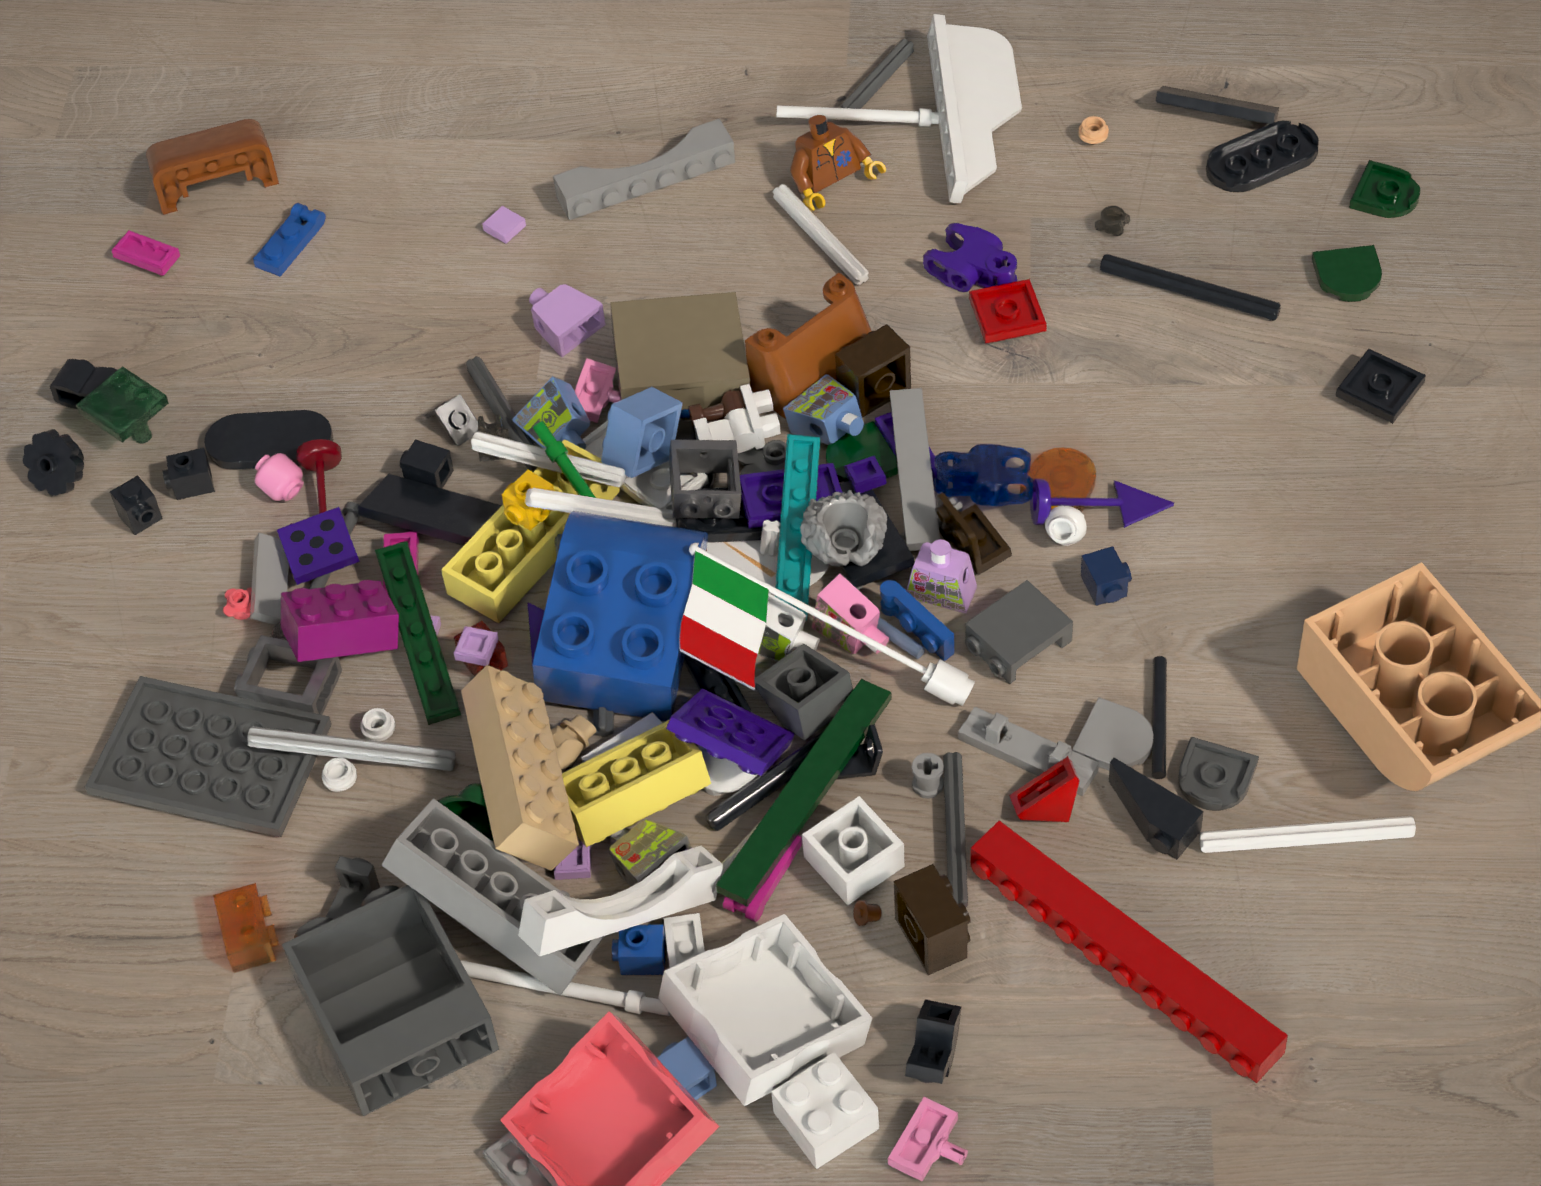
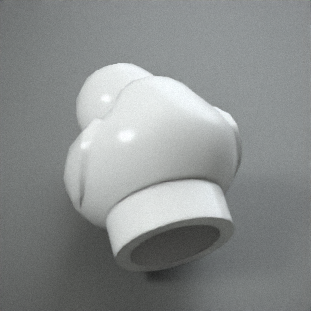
M1063 505L1051 506L1049 516L1045 520L1047 534L1060 545L1069 546L1082 540L1086 534L1087 526L1084 514L1074 507Z

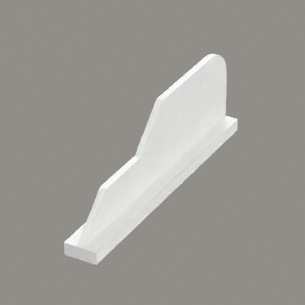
M933 14L927 40L937 112H939L938 122L949 202L961 203L964 194L996 172L997 165L992 132L1021 112L1022 105L1013 49L1009 41L1001 34L990 29L946 24L945 15Z

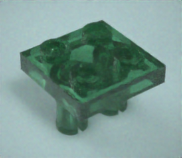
M122 366L81 400L76 407L79 414L122 443L132 436L136 443L143 444L152 438L148 421L168 405L169 402L164 393Z

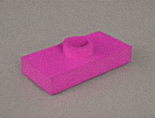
M130 230L111 250L114 258L162 276L167 273L180 257L178 248Z

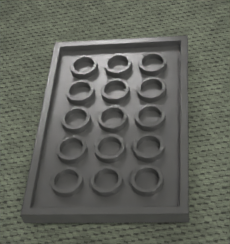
M140 676L85 788L87 793L93 796L282 837L318 755L250 747L247 742L249 729L254 726L327 735L332 723L330 716Z

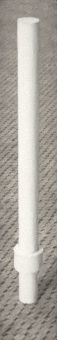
M777 105L776 117L810 119L815 115H824L828 120L918 123V126L931 127V124H939V112H932L931 109L919 108V111Z
M461 961L469 977L557 994L529 973ZM571 982L561 994L624 1007L626 1012L641 1014L642 1011L665 1016L671 1015L659 999L646 997L645 992L629 990L628 993Z

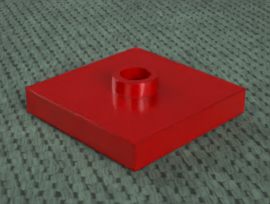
M1030 279L969 291V300L985 344L1046 331L1047 323Z

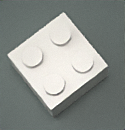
M860 796L802 834L804 858L847 905L905 867L904 843Z
M835 1052L771 1091L774 1114L816 1169L879 1129L878 1107Z

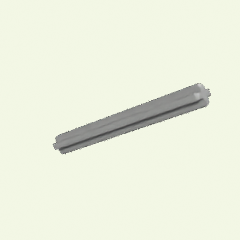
M254 726L250 727L247 737L248 746L255 748L448 771L453 770L456 754L453 750Z

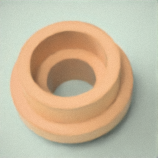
M1091 116L1083 120L1079 126L1078 134L1084 142L1098 144L1107 139L1109 129L1102 118Z

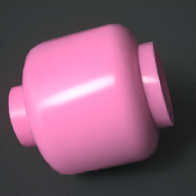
M277 453L271 457L265 455L255 466L257 470L255 484L274 501H281L283 499L289 501L303 487V472L301 468L285 454Z

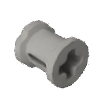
M922 753L916 756L912 762V772L914 775L912 781L913 791L922 798H934L943 791L944 781L941 775L943 774L944 765L939 756L933 753Z

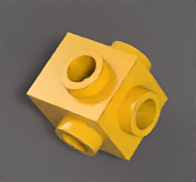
M528 469L515 482L510 483L501 495L504 514L507 519L513 524H520L531 531L539 522L546 520L552 510L528 507L525 504L526 491L532 488L554 491V486Z

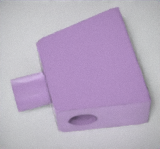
M566 284L558 286L549 294L542 288H537L529 298V302L533 305L531 311L535 329L561 357L565 356L606 325L603 304Z

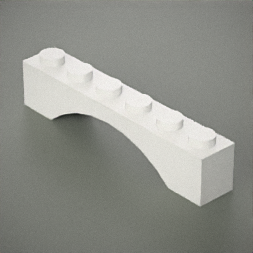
M698 846L672 854L645 879L611 896L598 899H575L553 890L524 899L518 936L540 957L714 901L717 897L716 884L720 880L723 864L704 847Z

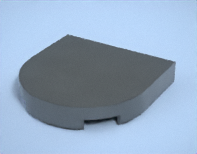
M1190 737L1179 767L1178 783L1180 790L1189 802L1199 808L1211 811L1232 808L1239 804L1247 795L1258 765L1259 756Z

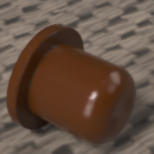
M859 900L854 905L853 917L857 925L865 926L868 922L880 920L882 911L879 905L867 904L864 900Z

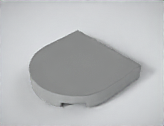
M1098 697L1072 751L1099 762V767L1109 770L1110 761L1114 757L1129 767L1141 765L1147 760L1152 751L1153 730L1148 720L1139 712Z

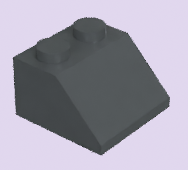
M804 643L754 679L756 690L781 725L804 740L829 723L853 691L850 673Z

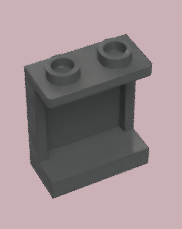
M1028 580L965 623V644L968 650L975 656L979 655L988 664L994 675L1004 678L1009 684L1016 680V671L1019 667L1055 642L1063 648L1072 642L1073 621Z

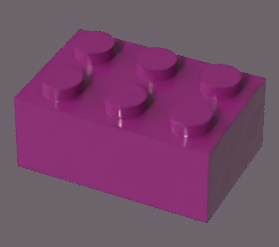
M363 580L359 583L347 585L330 584L326 587L314 589L297 588L290 592L281 593V629L298 662L398 649L399 613L380 580Z

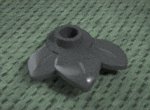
M772 440L766 443L762 449L756 450L754 447L751 450L738 453V462L745 466L740 475L784 469L786 443L781 440Z

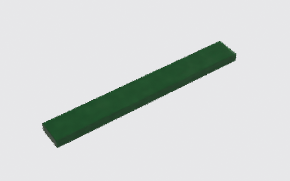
M864 679L858 682L716 884L718 893L747 907L749 906L866 737L869 725L876 723L892 700V693Z

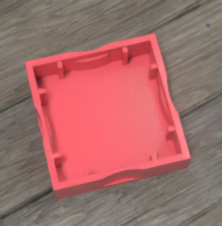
M610 1011L570 1049L563 1062L551 1074L538 1081L500 1119L530 1156L545 1166L554 1177L558 1186H661L720 1127L630 1027Z

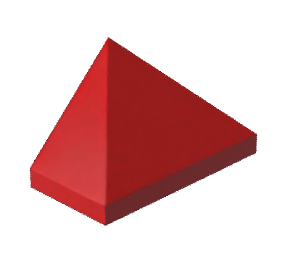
M1067 756L1009 796L1020 820L1069 822L1080 780L1072 761Z

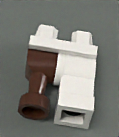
M750 384L740 386L741 391L729 390L726 392L722 402L704 409H702L700 404L688 406L696 440H736L737 453L751 450L754 447L756 450L762 449L765 446L764 438L781 434L777 413L759 416L761 413L774 411L770 391L765 390L752 393Z

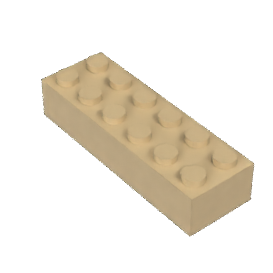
M486 665L461 692L495 849L552 871L579 846L543 693L541 688L534 683L525 682L512 676L507 671H500Z

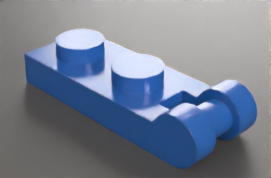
M300 203L294 204L290 216L253 258L255 267L281 277L322 228L326 219L325 213L316 209L313 211L308 210L306 205Z
M893 580L884 581L880 586V597L882 598L880 601L881 612L886 616H895L904 630L909 633L913 632L921 640L928 652L937 654L943 661L954 655V633L899 583Z

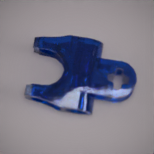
M998 444L976 445L968 453L954 451L939 453L935 457L934 462L937 469L936 478L933 481L934 491L938 494L943 492L947 497L970 496L974 503L981 506H1005L1026 503L1033 496V478L1028 475L1030 474L1031 453L1022 448ZM1017 457L1024 461V464L1018 468L1006 467V462L1011 458ZM948 460H953L952 466L948 465ZM948 482H952V488H948ZM1023 484L1026 486V490L1021 494H1013L1009 492L1008 485Z

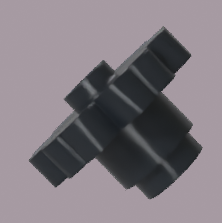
M55 429L34 434L32 436V443L24 447L22 461L24 466L29 469L27 477L38 491L47 489L51 496L64 494L74 490V482L80 481L83 477L84 456L82 450L72 440L70 435H59Z

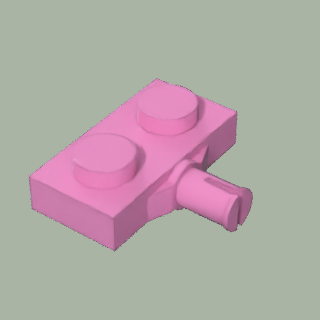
M586 358L574 391L589 420L598 423L602 409L608 402L616 403L620 401L619 391L613 390L616 368Z
M923 1097L889 1155L888 1165L920 1181L924 1180L930 1167L940 1156H944L962 1165L967 1157L968 1150L948 1142L949 1134L958 1120V1113Z

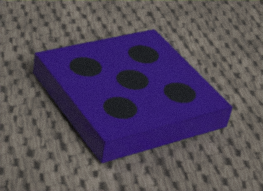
M339 507L277 529L297 585L360 562Z

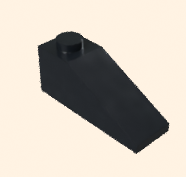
M1115 757L1110 761L1109 783L1146 841L1159 853L1168 854L1178 860L1201 832L1204 811Z

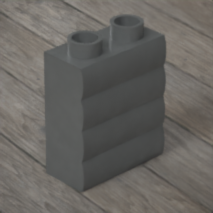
M393 885L378 888L363 900L360 908L334 920L329 917L312 919L297 930L294 939L282 944L294 979L363 1116L499 1050L491 1016L427 898L409 885L402 888Z

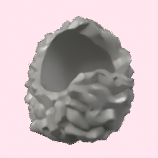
M848 490L847 494L834 492L832 496L822 497L818 501L810 499L809 506L803 513L804 520L801 522V542L813 556L831 566H846L849 562L863 566L872 560L879 549H882L883 539L887 531V515L884 509L876 503L873 496L861 495L860 492L853 494L851 490Z

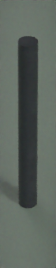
M1163 656L1153 658L1152 777L1155 779L1166 777L1167 659Z

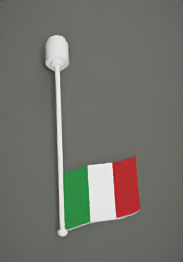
M699 543L690 545L689 552L692 556L694 555L692 586L681 620L679 633V649L684 654L755 690V663L766 626L768 592L921 672L923 674L921 681L926 683L923 690L951 705L957 703L963 706L970 694L975 681L968 678L969 674L939 659L936 665L930 662L926 668L699 548Z

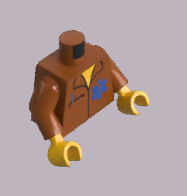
M824 115L811 117L809 119L810 131L798 137L795 141L796 152L794 153L790 172L800 194L804 193L805 197L802 202L811 212L815 211L812 199L818 209L825 207L824 197L817 192L860 170L861 163L865 165L864 175L868 179H877L872 173L873 166H876L881 174L886 172V167L882 162L871 160V153L855 134L846 127H839L832 122H827Z

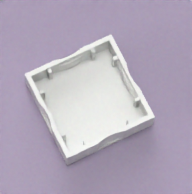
M785 914L743 933L736 940L725 946L707 950L665 970L658 997L743 1106L771 1093V1091L833 1052L840 1058L865 1045L872 1021L870 1014L843 982L823 965L815 949Z

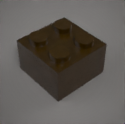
M888 324L869 332L862 339L843 347L835 354L836 381L856 396L862 418L890 402L891 390L911 389L910 346Z
M934 864L894 881L895 920L928 976L966 959L967 945L971 941L968 932V924L971 923L969 913L963 903L957 904L952 896L953 888L948 877L945 874L940 876Z

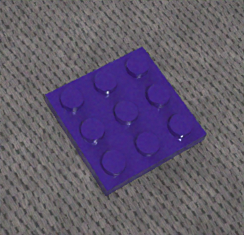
M701 689L671 716L666 728L675 733V737L686 743H696L706 748L707 753L718 759L726 758L738 764L739 769L743 772L760 776L790 746L795 735L704 689Z

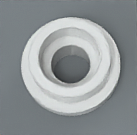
M371 709L363 716L360 724L361 732L366 739L371 741L386 740L395 730L394 718L384 709Z

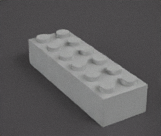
M434 798L395 840L381 865L559 996H561L605 937L602 936L539 957L518 936L524 899L553 890L558 891L564 896L567 895L512 855L495 849L493 841Z

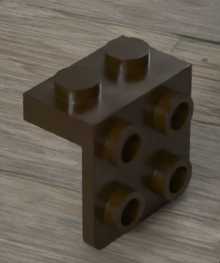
M943 492L936 495L938 507L935 508V511L942 522V526L939 527L941 535L950 544L953 542L957 550L966 552L970 556L972 568L977 575L1012 556L1009 545L976 504L959 513Z

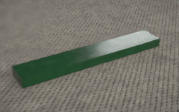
M404 541L375 550L388 595L399 613L398 628L428 725L460 716V708L408 542Z

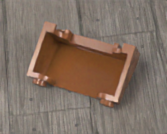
M244 119L152 144L146 152L151 177L163 215L178 211V199L182 195L183 198L189 197L186 186L245 171L247 181L257 177L262 180L265 188L279 184L267 139L260 123L254 119Z
M837 273L823 286V297L831 305L787 337L776 329L766 328L757 331L745 340L752 393L769 390L773 402V410L785 419L783 408L827 374L836 380L835 354L843 347L857 342L872 331L853 283L841 273Z

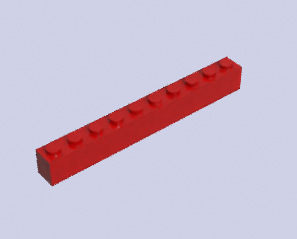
M1000 820L971 847L970 867L980 879L984 881L989 880L999 888L1005 898L1010 901H1016L1026 908L1034 920L1040 923L1044 922L1055 930L1056 935L1067 944L1072 943L1080 949L1092 964L1101 965L1109 971L1121 986H1129L1150 1008H1158L1166 1014L1179 1030L1188 1031L1199 1039L1201 1045L1208 1052L1220 1055L1229 1062L1231 1068L1240 1076L1249 1077L1255 1083H1258L1285 1054L1288 1035Z

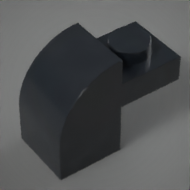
M924 1000L917 1017L914 1046L906 1063V1077L916 1078L924 1083L935 1082L942 1084L944 1078L949 1076L957 1044L961 1006Z

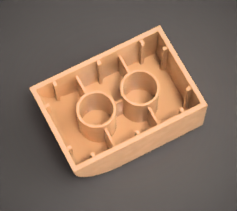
M1422 562L1304 620L1297 670L1377 769L1401 788L1410 791L1421 790L1541 728V699Z

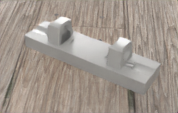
M974 707L958 731V740L1037 776L1068 756L1080 780L1077 794L1080 796L1084 795L1099 771V762L1072 751L1070 745L1061 741L1057 743L1052 742L1009 722L1008 717L997 712L993 715ZM1000 733H1003V734H1005V736L1003 737V739L1001 740V742H999V741H1000Z

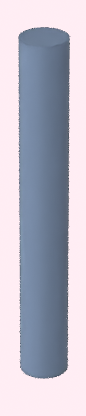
M879 617L877 628L888 636L891 642L917 659L922 657L925 647Z

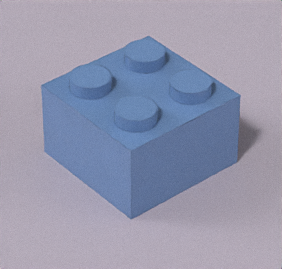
M650 387L613 403L608 412L609 421L606 436L602 443L603 453L601 462L623 468L625 475L633 478L669 461L671 440L676 438L683 402L654 387Z

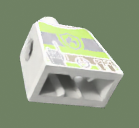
M768 593L767 621L758 651L759 656L778 662L803 643L816 651L820 638L803 631L806 615L802 611Z

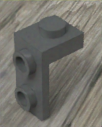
M343 856L339 857L335 870L341 887L326 917L334 920L360 908L363 900L371 892L380 888L374 865L367 860L358 857L353 859Z

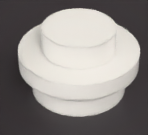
M344 758L331 759L326 763L322 771L323 784L331 791L340 792L347 790L357 779L355 766Z

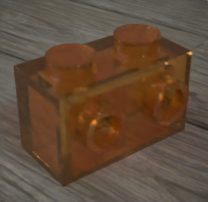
M256 883L213 895L226 955L233 972L236 973L276 961L273 947L279 945V940L274 924L268 926L266 917L272 916L270 903L267 895L260 896Z

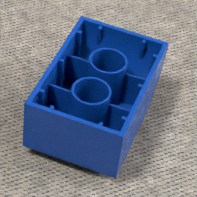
M572 511L570 513L560 541L532 664L534 684L541 688L544 701L599 710V707H604L607 711L642 718L653 712L660 721L670 720L674 712L685 654L679 649V633L681 620L692 586L694 555L690 554L689 547L693 543H699L698 547L706 551L708 544L707 532L579 511Z

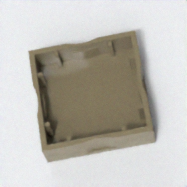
M736 292L610 302L620 400L654 387L683 402L681 410L688 409V406L700 404L702 409L721 403L723 396L729 390L741 391L740 386L750 384Z

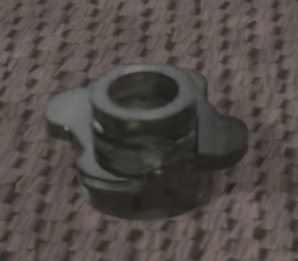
M1118 206L1105 207L1101 211L1100 220L1095 222V228L1098 231H1105L1113 236H1120L1124 233L1123 228L1125 224L1130 223V216Z

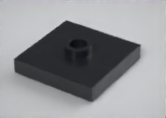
M1368 349L1336 390V397L1393 424L1425 383L1426 375Z

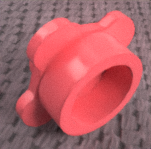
M252 587L246 590L232 588L226 591L225 598L227 599V604L223 608L226 616L238 620L250 617Z

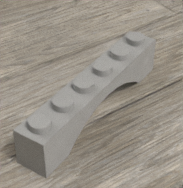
M716 119L691 128L686 137L674 148L648 162L614 169L580 166L554 175L556 198L568 219L572 220L735 163L734 142L721 120Z

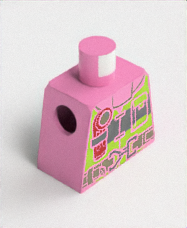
M841 574L817 595L816 610L884 646L887 645L889 637L877 628L880 616L879 609ZM813 617L812 628L850 654H856L864 645L876 654L881 652L821 619Z

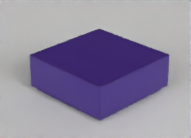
M875 456L844 466L845 475L855 493H863L887 484L886 476Z

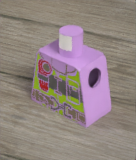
M940 539L933 543H923L913 565L906 591L917 601L967 613L977 588L970 556L966 552L951 549L950 543L946 540Z

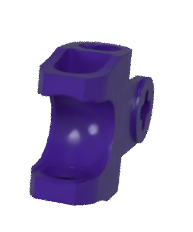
M960 223L949 224L945 229L946 242L956 251L943 252L931 249L927 250L923 255L924 269L946 286L960 292H968L974 285L987 288L1017 281L1015 274L1017 269L1016 257L1010 252L1003 251V244L996 235L979 227ZM955 233L961 235L964 241L959 239ZM933 261L940 264L945 269L937 267Z

